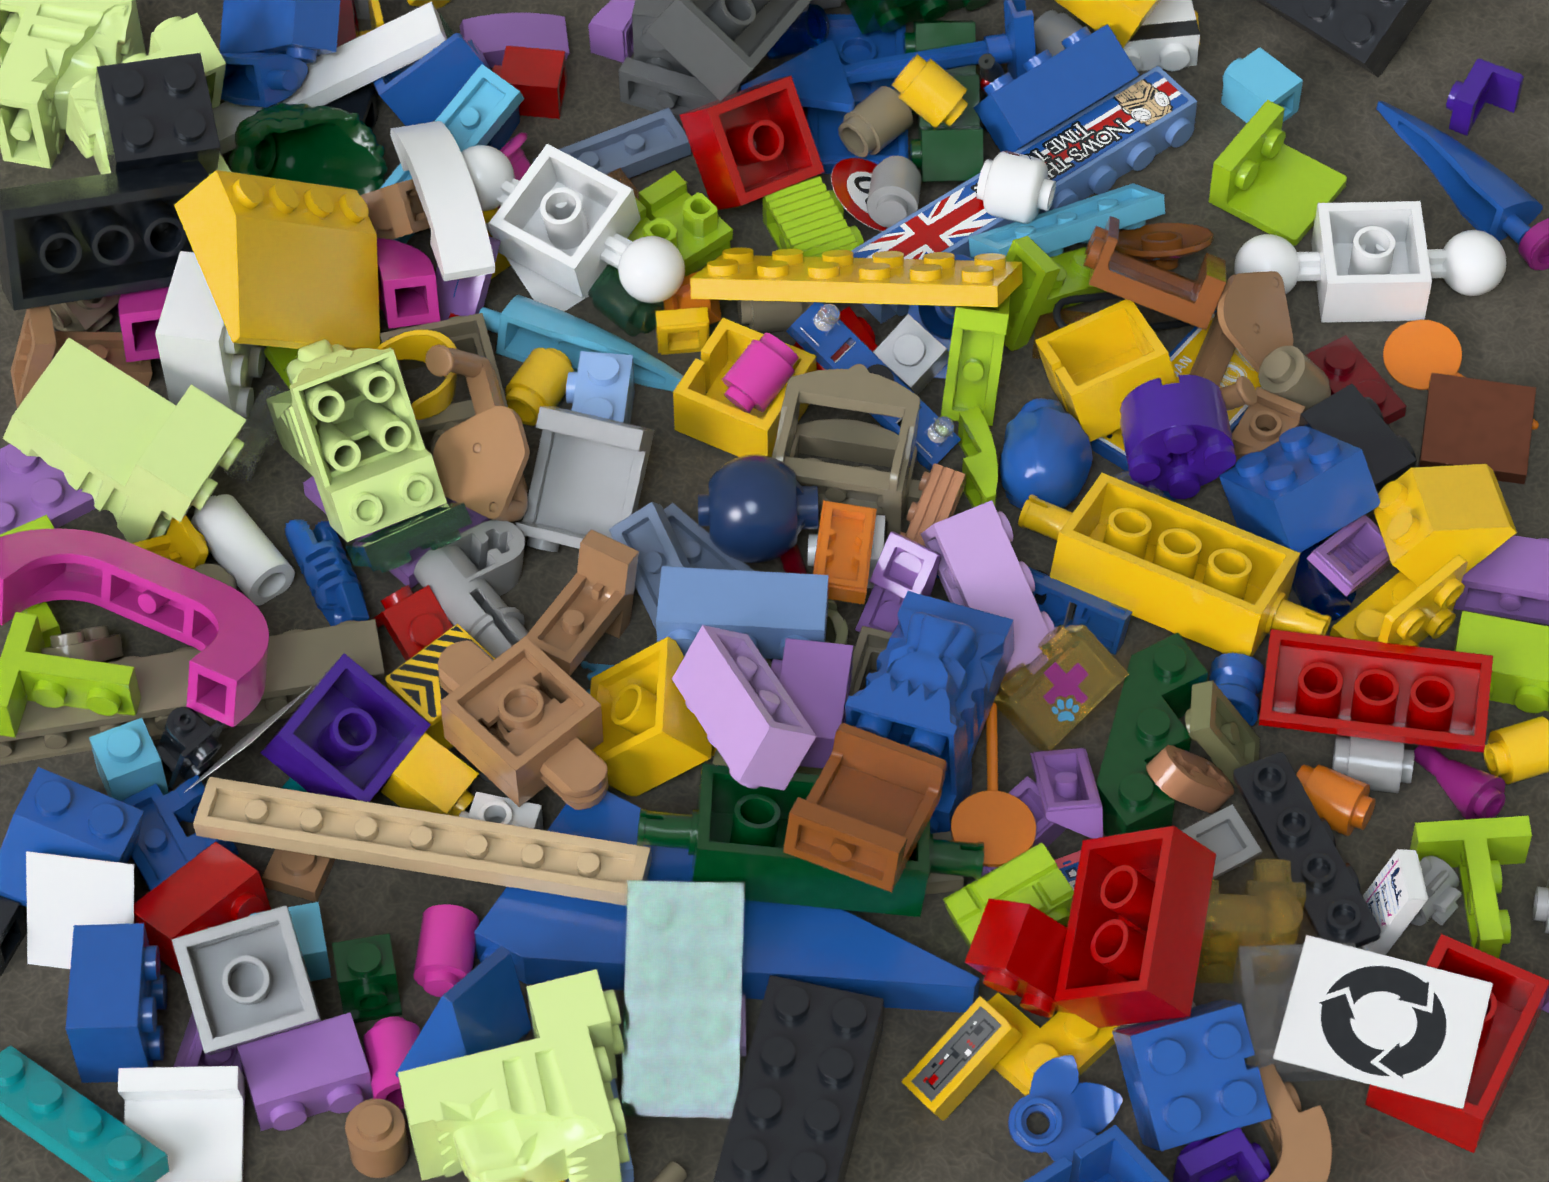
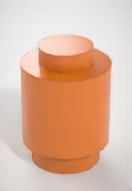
M1305 764L1302 765L1296 775L1320 818L1326 819L1331 830L1346 836H1350L1355 827L1364 830L1372 816L1376 803L1374 798L1369 797L1370 785L1320 764L1315 768Z

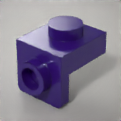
M1477 58L1464 83L1457 80L1449 93L1446 103V109L1452 110L1449 129L1467 136L1486 103L1514 113L1520 98L1524 79L1523 75L1503 66Z
M1237 1127L1213 1140L1207 1137L1191 1142L1183 1148L1177 1157L1173 1182H1222L1235 1175L1240 1182H1264L1271 1174V1167L1263 1149L1255 1142L1250 1144L1240 1127Z

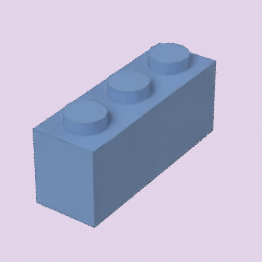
M662 566L656 617L657 642L670 637L677 642L685 656L701 626L705 625L748 634L763 658L783 659L786 638L826 642L829 575Z

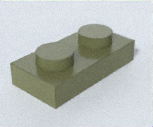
M1213 680L1193 684L1191 708L1187 709L1185 715L1189 736L1193 741H1197L1211 757L1213 764L1222 770L1232 784L1237 787L1233 780V772L1236 768L1259 760L1260 738Z

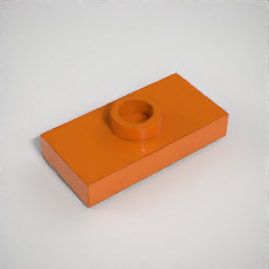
M823 500L813 574L829 575L828 599L858 604L865 603L876 508Z

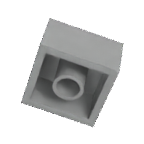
M286 905L172 939L205 1054L210 1056L246 1043L322 1021L290 910Z

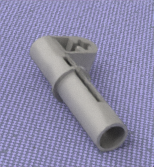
M492 519L480 523L428 550L416 564L414 576L423 588L429 585L451 624L455 626L458 623L496 659L525 637L528 631L524 627L525 620L522 612L515 607H508L500 597L515 587L521 578L525 537L522 531L513 523Z

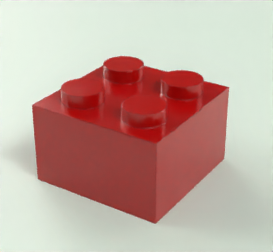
M792 76L759 83L728 95L721 101L718 99L679 115L708 198L717 207V210L742 206L825 172Z

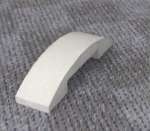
M441 121L391 128L390 136L403 171H410L431 228L430 245L443 280L450 281L495 273L492 248L480 202L464 157L449 129Z

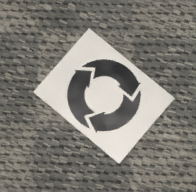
M1306 935L1273 1059L1463 1109L1493 983Z

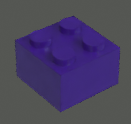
M343 653L265 746L261 754L309 793L370 802L431 724Z

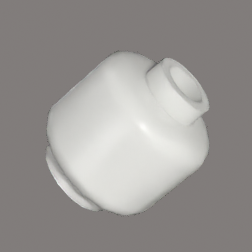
M1002 151L994 160L987 159L985 161L978 181L977 199L983 200L984 209L991 216L1029 224L1037 217L1040 209L1049 211L1055 194L1056 181L1048 179L1047 165L1040 158L1011 151Z

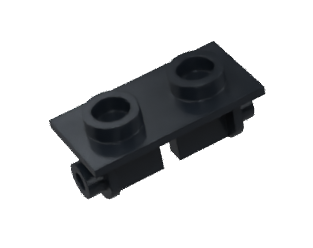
M188 707L176 708L169 714L165 725L166 730L163 732L157 746V752L162 764L173 774L168 785L169 790L172 791L181 782L187 781L196 775L200 778L214 765L215 762L211 758L222 746L218 739L224 723L217 721L210 727L194 710Z

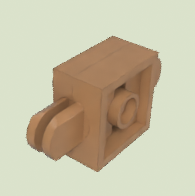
M526 636L495 660L478 645L469 640L456 642L448 646L441 653L438 660L440 686L449 694L440 701L444 737L506 796L520 807L544 787L548 786L565 803L576 810L588 809L601 802L606 796L608 789V770L606 762L593 751L595 747L603 742L601 704Z

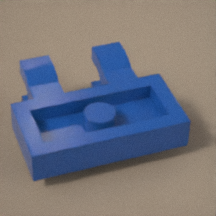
M198 775L188 779L164 796L156 783L121 801L144 811L139 840L131 858L149 891L153 890L215 841L233 854H239L234 843L231 841L196 836V833L187 837L179 824L181 821L194 822L205 790L202 781L186 791L199 779Z

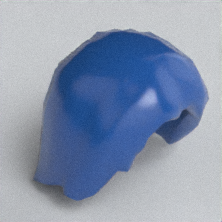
M1040 407L1035 411H1022L1018 413L1006 425L1004 445L999 464L1002 486L1009 503L1022 510L1026 500H1029V496L1033 494L1039 499L1064 509L1070 505L1079 495L1091 469L1093 456L1089 436L1071 414L1061 413L1054 408Z

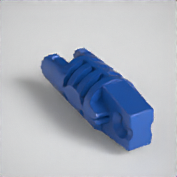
M295 519L286 523V528L284 529L289 546L301 573L304 575L306 584L309 586L311 595L314 597L317 608L322 611L330 626H335L349 620L359 622L368 620L369 614L362 586L356 577L354 569L351 567V562L346 556L336 531L330 526L329 521L318 522L313 531L309 529L310 525H307V521Z

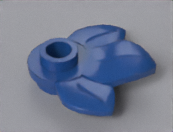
M1072 1055L1057 1057L1046 1061L1034 1073L1029 1095L1018 1100L1011 1109L1008 1118L1009 1132L1014 1142L1023 1150L1031 1153L1046 1152L1054 1162L1065 1156L1072 1163L1074 1150L1095 1138L1096 1134L1100 1133L1113 1120L1122 1104L1123 1098L1119 1093L1101 1084L1078 1083L1079 1073L1074 1057ZM1034 1113L1045 1116L1048 1121L1047 1131L1040 1135L1030 1132L1026 1125L1028 1116Z

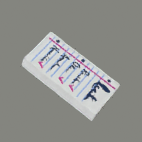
M1397 849L1364 893L1363 898L1378 923L1381 933L1379 940L1362 946L1363 950L1386 955L1427 902L1428 895L1416 850Z

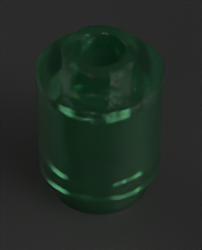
M610 264L606 266L587 293L592 298L593 306L632 337L637 336L641 332L647 334L656 328L655 311L663 310L664 301L646 303L628 294L620 282L618 269Z

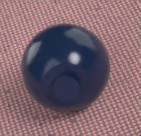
M765 455L741 456L725 463L712 475L708 481V494H698V525L709 526L711 541L719 550L731 558L748 563L772 561L789 552L797 544V535L801 530L818 529L817 486H801L796 480L794 470L780 460Z

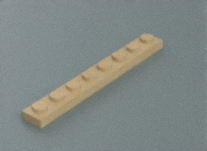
M209 777L193 822L196 836L636 908L640 907L652 862L651 847Z

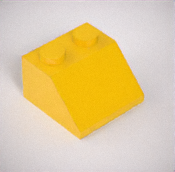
M1487 464L1410 468L1398 479L1387 483L1380 490L1378 496L1381 503L1377 508L1373 509L1391 564L1418 587L1457 555L1462 556L1468 562L1464 573L1466 574L1517 533L1494 471Z
M670 637L660 640L591 678L590 695L601 704L603 742L595 747L593 751L607 764L608 785L628 796H639L711 759L712 744L707 739V733L695 714L687 708L686 700L672 680L684 655L677 642Z

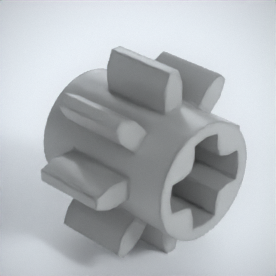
M1435 856L1423 857L1420 861L1428 900L1410 923L1421 926L1432 917L1438 924L1443 925L1458 908L1456 901L1462 895L1456 889L1459 885V878L1453 868L1442 859Z

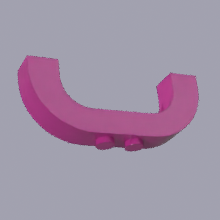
M377 237L379 308L385 313L388 328L440 321L436 276L431 260L422 251L413 246ZM169 287L120 295L118 308L126 362L160 358L155 333Z
M55 528L28 530L0 537V625L3 626L14 618L15 612L21 613L33 605L46 601L76 600L95 604L201 651L189 660L186 707L226 725L235 727L259 704L264 694L266 683L269 630L261 611L241 592L221 581L132 543L101 533Z

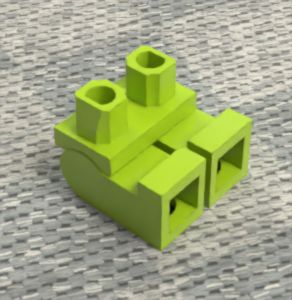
M675 170L640 191L639 200L635 197L641 220L627 239L633 242L646 236H658L670 241L678 248L685 264L684 277L707 266V262L715 260L722 255L723 250L731 248L730 241L733 239V229L718 216L717 207L704 194L698 192L691 196L687 192V182Z

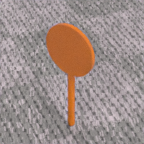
M1431 320L1407 322L1396 328L1385 343L1383 360L1386 370L1392 378L1406 387L1428 390L1431 373L1465 377L1458 373L1462 362L1460 342L1456 335L1441 323ZM1533 419L1532 429L1535 430L1538 429L1539 423Z
M993 702L986 720L987 791L975 793L964 799L954 811L951 821L953 841L984 843L983 866L1000 867L1031 849L1036 836L1035 819L1028 806L1019 798L1009 793L998 791L997 705Z

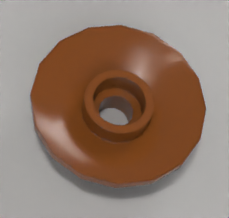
M1155 223L1146 224L1137 229L1119 231L1115 250L1141 260H1147L1148 263L1163 269L1172 270L1179 266V258L1193 255L1209 247L1214 239L1213 233L1208 228L1199 225Z

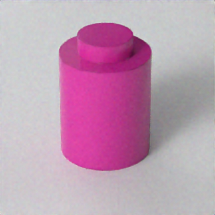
M441 904L431 906L423 912L413 976L414 980L430 995L442 997L473 970L476 950L474 931L479 926V918L469 909L457 905Z
M387 1017L377 1021L373 1028L367 1031L363 1037L373 1098L390 1101L399 1109H404L405 1105L400 1081L395 1074L421 1032L417 1024L406 1021L402 1017Z

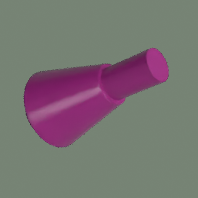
M1419 745L1415 749L1414 761L1436 777L1438 784L1465 820L1494 818L1501 811L1506 799L1504 794L1505 781L1502 778L1459 761L1449 760L1432 746Z

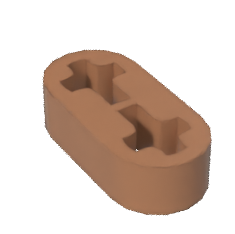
M1167 745L1146 765L1152 780L1169 797L1208 813H1214L1234 794L1231 782L1212 762L1172 745Z

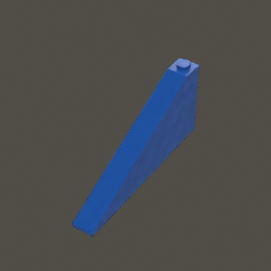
M607 791L606 796L599 804L588 809L576 810L566 804L547 831L637 845L640 807ZM643 845L651 847L652 862L639 908L506 887L474 931L477 958L480 960V963L502 945L511 952L518 980L525 984L543 983L597 969L602 989L702 996L745 995L748 999H764L769 977L772 975L884 999V1008L965 1013L978 999L979 977L845 910L691 895L693 856L688 855V849Z

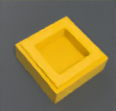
M708 307L655 311L658 353L666 355L701 352V349L709 339Z

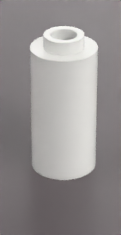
M228 494L210 496L201 511L197 508L195 509L191 523L204 536L208 551L221 567L236 579L237 586L255 605H263L290 587L295 576L293 567L233 496Z

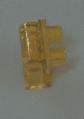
M1279 859L1256 860L1253 870L1254 881H1247L1244 895L1219 894V880H1212L1196 983L1270 984L1276 983L1285 977L1290 968L1306 900L1305 882L1291 881L1290 861Z

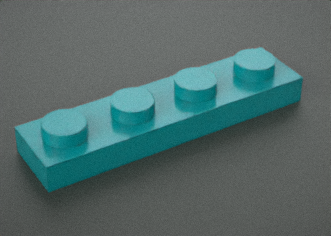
M11 1045L0 1052V1116L93 1182H155L169 1172L168 1156L158 1147Z

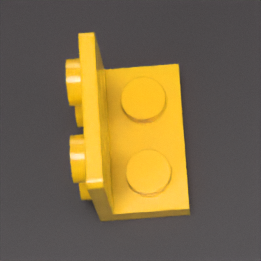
M1457 555L1419 587L1403 573H1397L1333 625L1330 636L1419 647L1418 644L1429 635L1433 639L1439 638L1455 620L1456 614L1453 613L1456 600L1465 588L1462 579L1468 562L1462 556Z

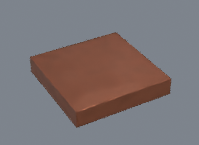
M1431 373L1419 467L1487 464L1493 469L1497 481L1525 484L1536 387Z

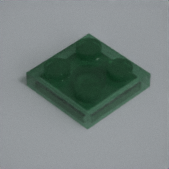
M446 503L400 521L345 547L354 566L370 567L372 572L381 569L383 573L410 562L412 557L409 551L420 547L421 550L427 548L436 550L461 539L462 536L459 529L471 524L472 520L464 503Z

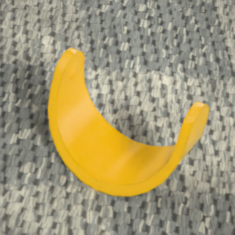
M413 330L392 337L381 343L377 349L392 348L396 360L408 359L425 362L426 354L432 346L444 345L456 349V346L449 337L440 332ZM450 372L444 376L445 380L438 388L412 403L411 406L416 420L435 416L451 404L456 390V373Z

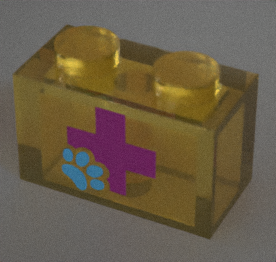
M1059 625L1038 644V648L1042 652L1028 666L1020 663L1003 677L1000 684L1003 690L995 697L994 702L997 708L1027 741L1038 750L1051 751L1129 674L1085 625H1069L1067 628Z

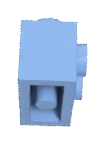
M581 351L578 371L569 372L567 377L566 402L572 403V411L630 424L635 393L633 355Z

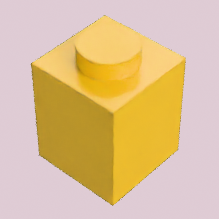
M424 733L392 773L381 793L402 808L459 817L460 813L465 811L474 799V795L467 790L479 773L427 733Z

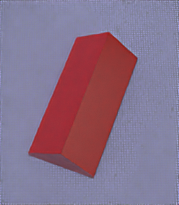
M1271 629L1259 725L1484 753L1493 656Z

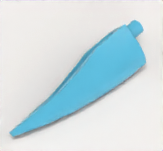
M519 294L508 303L502 313L482 307L479 312L483 313L487 330L498 333L496 354L520 362H524L535 348H555L563 352L570 359L574 372H577L581 351L633 355L634 383L674 391L683 378L682 374L630 342L562 310Z

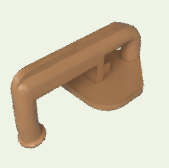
M1278 272L1239 273L1229 277L1219 299L1217 312L1189 375L1206 378L1219 387L1235 348L1239 350L1250 365L1259 373L1262 362L1273 350L1282 346H1293V333L1284 283ZM1245 376L1237 378L1236 383L1220 388L1227 411L1243 405L1253 406L1257 402L1256 390L1251 381Z
M444 345L432 346L428 350L425 359L428 370L433 375L439 377L446 376L450 372L465 376L476 414L445 431L436 442L433 460L444 495L489 519L508 522L519 521L525 515L528 506L527 485L523 471L530 454L521 418L513 409L505 407L496 373L491 362L486 357L448 348Z

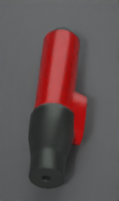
M984 54L979 58L980 74L982 77L980 87L984 92V87L1004 75L1001 65L995 61L991 54Z

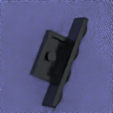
M1278 752L1236 768L1233 772V780L1317 937L1355 948L1379 940L1381 929L1361 894L1360 883L1354 869L1349 863H1344L1336 848L1335 838L1330 825L1325 818H1320L1286 755Z

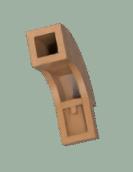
M1274 1064L1260 1068L1259 1071L1272 1117L1260 1123L1274 1149L1277 1159L1276 1169L1264 1182H1328L1332 1161V1143L1327 1119L1321 1105L1302 1111L1300 1099L1294 1086L1289 1081L1283 1083Z

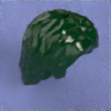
M286 103L263 108L239 123L235 132L236 147L229 156L228 166L230 171L234 173L357 190L359 195L380 189L385 183L384 175L387 173L388 167L383 159L385 148L378 144L372 129L359 119L360 115L356 112L350 113L346 110L327 106L311 107L307 104Z

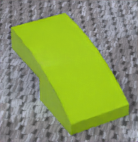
M976 406L959 412L958 437L961 440L958 443L966 455V458H963L962 473L966 475V485L963 492L973 508L991 500L996 508L998 484L996 449L987 421L980 407Z

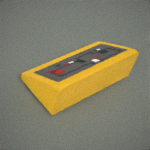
M979 996L901 1082L929 1110L944 1121L1023 1035L987 1001Z

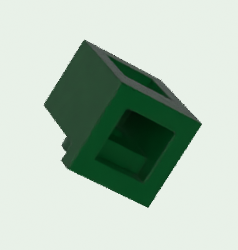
M390 933L333 942L332 947L343 1014L351 1013L354 1023L401 1016L402 1008Z

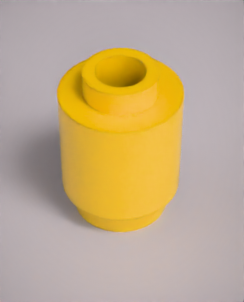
M918 54L912 58L892 83V86L900 92L898 98L934 128L942 121L950 127L969 104L962 98L967 91L966 87L931 58L925 61Z
M535 348L530 352L505 388L508 408L513 409L520 416L523 424L529 426L536 425L540 406L556 407L566 394L568 373L574 372L570 359L563 352L555 348Z
M1540 716L1491 731L1488 744L1485 745L1483 753L1489 772L1492 775L1501 776L1506 784H1512L1548 773L1549 720Z

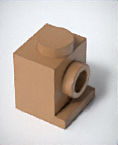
M1257 387L1256 404L1248 406L1232 433L1236 461L1246 454L1264 450L1278 442L1280 435L1285 431L1298 427L1300 414L1305 411V406Z

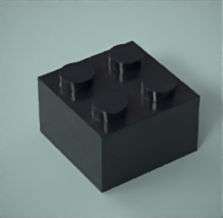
M201 53L97 67L95 97L111 173L199 160L208 174L217 170L221 147Z

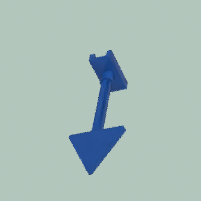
M1004 0L1005 33L985 36L983 41L864 60L849 65L841 63L835 42L827 40L742 85L741 90L765 81L792 76L802 106L849 113L855 109L850 84L897 78L916 54L925 61L931 58L944 70L979 64V58L982 55L991 54L999 64L1007 63L1008 72L1013 79H1016L1026 73L1023 64L1036 56L1034 14L1032 10H1026L1025 0Z

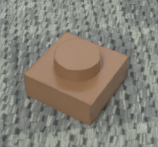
M275 849L262 876L263 885L265 888L317 902L336 859Z

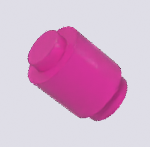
M765 332L759 341L752 340L722 378V381L728 387L724 393L725 397L746 413H750L753 408L764 412L788 382L789 378L795 373L792 367L799 357L777 337Z

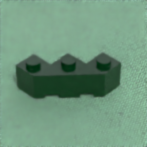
M973 20L913 21V32L904 33V54L976 42L975 22ZM976 65L945 70L967 88L962 98L969 103L950 127L942 121L934 128L912 110V115H917L918 139L910 140V160L917 169H920L922 181H967L982 170L983 129L980 127V118L973 108L979 103V75L976 73Z
M1179 633L1131 655L1096 783L1103 808V832L1106 837L1172 825L1175 801L1155 784L1147 771L1146 765L1167 745L1190 751L1191 737L1179 718L1185 716L1187 709L1191 708L1192 685L1207 682L1208 671Z

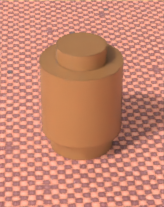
M370 1099L355 1106L349 1113L345 1123L350 1157L354 1167L360 1173L372 1178H384L395 1174L405 1165L409 1156L405 1120L401 1110L392 1102L384 1099Z

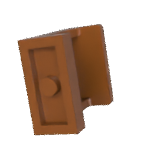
M1110 216L1105 229L1095 226L1085 251L1086 258L1083 266L1090 268L1089 285L1207 330L1227 283L1226 260L1206 253L1194 281L1115 250L1119 236V219Z
M841 723L835 733L832 753L807 799L798 797L789 813L783 852L892 892L940 801L947 762L939 757L878 736L869 731Z

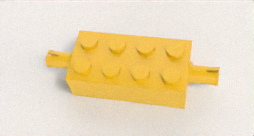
M1100 474L1074 512L1046 502L1031 494L1020 513L1019 527L1030 529L1057 541L1050 572L1051 578L1132 611V616L1164 628L1174 634L1179 633L1180 636L1223 654L1238 653L1253 657L1267 633L1270 634L1271 629L1326 636L1331 616L1320 614L1288 601L1300 557L1299 552L1107 474Z

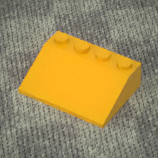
M216 170L174 205L233 343L300 349L326 339L331 345L339 344L351 351L361 348L377 349L380 345L377 234L368 216V206L357 190Z

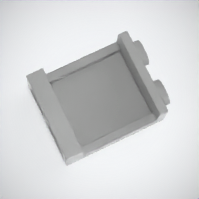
M540 406L536 428L543 430L528 495V506L523 520L516 522V526L522 531L524 536H528L527 546L551 552H558L560 544L580 549V542L591 529L613 539L609 529L637 511L655 430L559 407Z

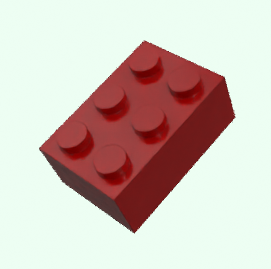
M1175 826L1083 840L1054 1002L1097 1028L1190 1017L1216 853Z
M1441 934L1426 966L1493 983L1464 1107L1461 1109L1374 1085L1369 1086L1365 1105L1475 1153L1541 1014L1549 987V980Z

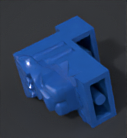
M907 591L897 613L898 625L889 638L887 648L880 652L877 658V672L868 673L866 688L858 691L853 696H848L845 704L846 724L926 752L947 762L940 801L930 818V833L951 831L954 811L964 799L969 797L973 787L971 758L1014 652V621L1010 618Z

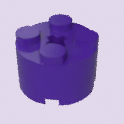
M1178 375L1180 383L1162 385L1161 378L1153 379L1132 390L1121 404L1120 426L1129 475L1132 480L1145 487L1159 491H1169V495L1176 499H1187L1198 494L1200 486L1215 480L1236 463V454L1226 404L1220 388L1206 378L1196 375Z

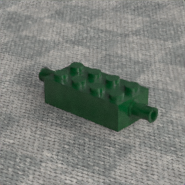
M702 763L696 810L692 809L691 815L647 811L640 808L637 846L649 845L688 849V855L693 856L691 895L920 917L930 873L974 877V879H980L982 875L984 843L933 839V833H930V820L892 892L784 853L789 813L798 797L807 799L819 775L794 773L785 790L763 786L753 789L738 783L731 776L728 766Z

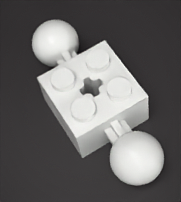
M549 144L544 147L520 181L515 179L514 170L509 159L494 147L476 145L461 152L471 175L482 211L492 210L501 206L489 222L493 237L501 241L498 250L500 254L582 298L586 296L608 264L618 269L620 282L627 293L642 302L657 303L667 300L682 285L685 275V264L680 251L673 243L658 236H646L633 242L627 239L641 220L632 188Z
M1421 201L1318 203L1311 241L1312 252H1297L1294 246L1286 239L1273 234H1262L1251 238L1240 248L1235 258L1234 271L1235 274L1276 271L1283 279L1285 294L1291 291L1297 281H1316L1321 323L1414 321L1425 319L1432 278H1444L1449 287L1460 294L1467 296L1483 295L1493 290L1501 282L1506 271L1507 261L1505 251L1500 242L1489 233L1480 230H1467L1453 236L1443 249H1427Z

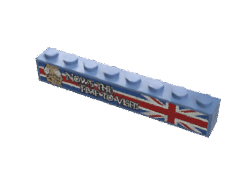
M1156 66L1015 151V153L1040 158L1047 165L1048 179L1056 181V189L1050 211L1084 200L1093 193L1097 195L1105 193L1114 185L1116 179L1133 169L1135 171L1144 169L1151 163L1155 155L1170 146L1176 148L1187 142L1194 132L1197 100L1163 69ZM979 173L851 251L853 252V258H872L874 253L882 251L904 253V259H923V255L934 252H948L972 258L970 257L968 237L1014 223L1015 221L991 216L986 212L983 200L977 199ZM1040 209V211H1039L1038 214H1041V213H1044V212H1047V211ZM861 303L881 324L896 314L898 316L908 314L910 306Z

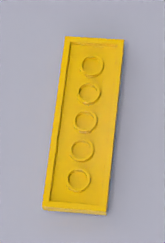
M744 247L723 250L722 255L715 260L707 262L706 267L690 278L691 299L999 307L1023 282L1022 262L1006 261V256L998 253L976 255L974 261L955 260V255L948 252L928 253L923 255V259H904V253L899 251L877 252L872 255V258H853V252L849 250H830L823 252L822 257H803V251L800 249H779L773 251L772 256L754 255L753 249Z

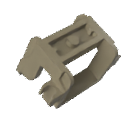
M862 364L853 365L849 369L817 370L789 378L772 458L782 461L793 469L796 474V480L801 486H817L818 511L822 509L823 500L876 508V515H885L887 537L893 531L900 533L903 519L906 518L912 502L918 503L923 492L918 490L920 481L913 480L917 464V448L915 443L918 431L920 398L895 381L869 373ZM800 402L903 418L900 432L898 435L875 424L848 419L814 420L797 425ZM801 453L890 467L891 472L878 471L868 466L852 467L827 463L816 458L801 459L798 456Z

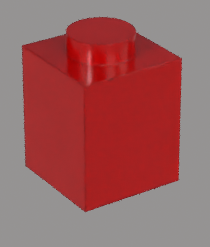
M506 45L502 65H494L493 72L521 92L524 100L519 105L520 115L560 119L567 85L565 51Z

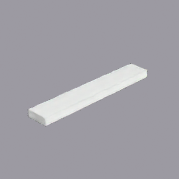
M427 3L337 47V51L334 53L318 56L316 63H306L308 73L301 87L290 97L277 104H307L311 107L324 106L421 59L447 40L439 13L433 3ZM226 101L212 109L221 147V155L235 149V132L239 123L265 107L235 105Z

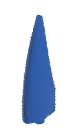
M222 53L221 55L226 62L221 99L235 105L270 107L287 99L301 87L308 73V67L302 60L292 58V55Z
M1378 101L1376 109L1395 132L1424 161L1454 202L1460 214L1476 230L1489 233L1498 241L1509 236L1519 245L1523 236L1531 229L1528 225L1541 213L1543 206L1513 179L1457 140L1407 112L1384 101Z

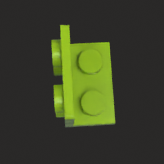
M1267 100L1214 161L1209 203L1268 234L1280 236L1293 246H1296L1314 225L1317 204L1332 203L1345 188L1347 177L1283 144L1286 136L1285 131L1282 130L1285 108Z

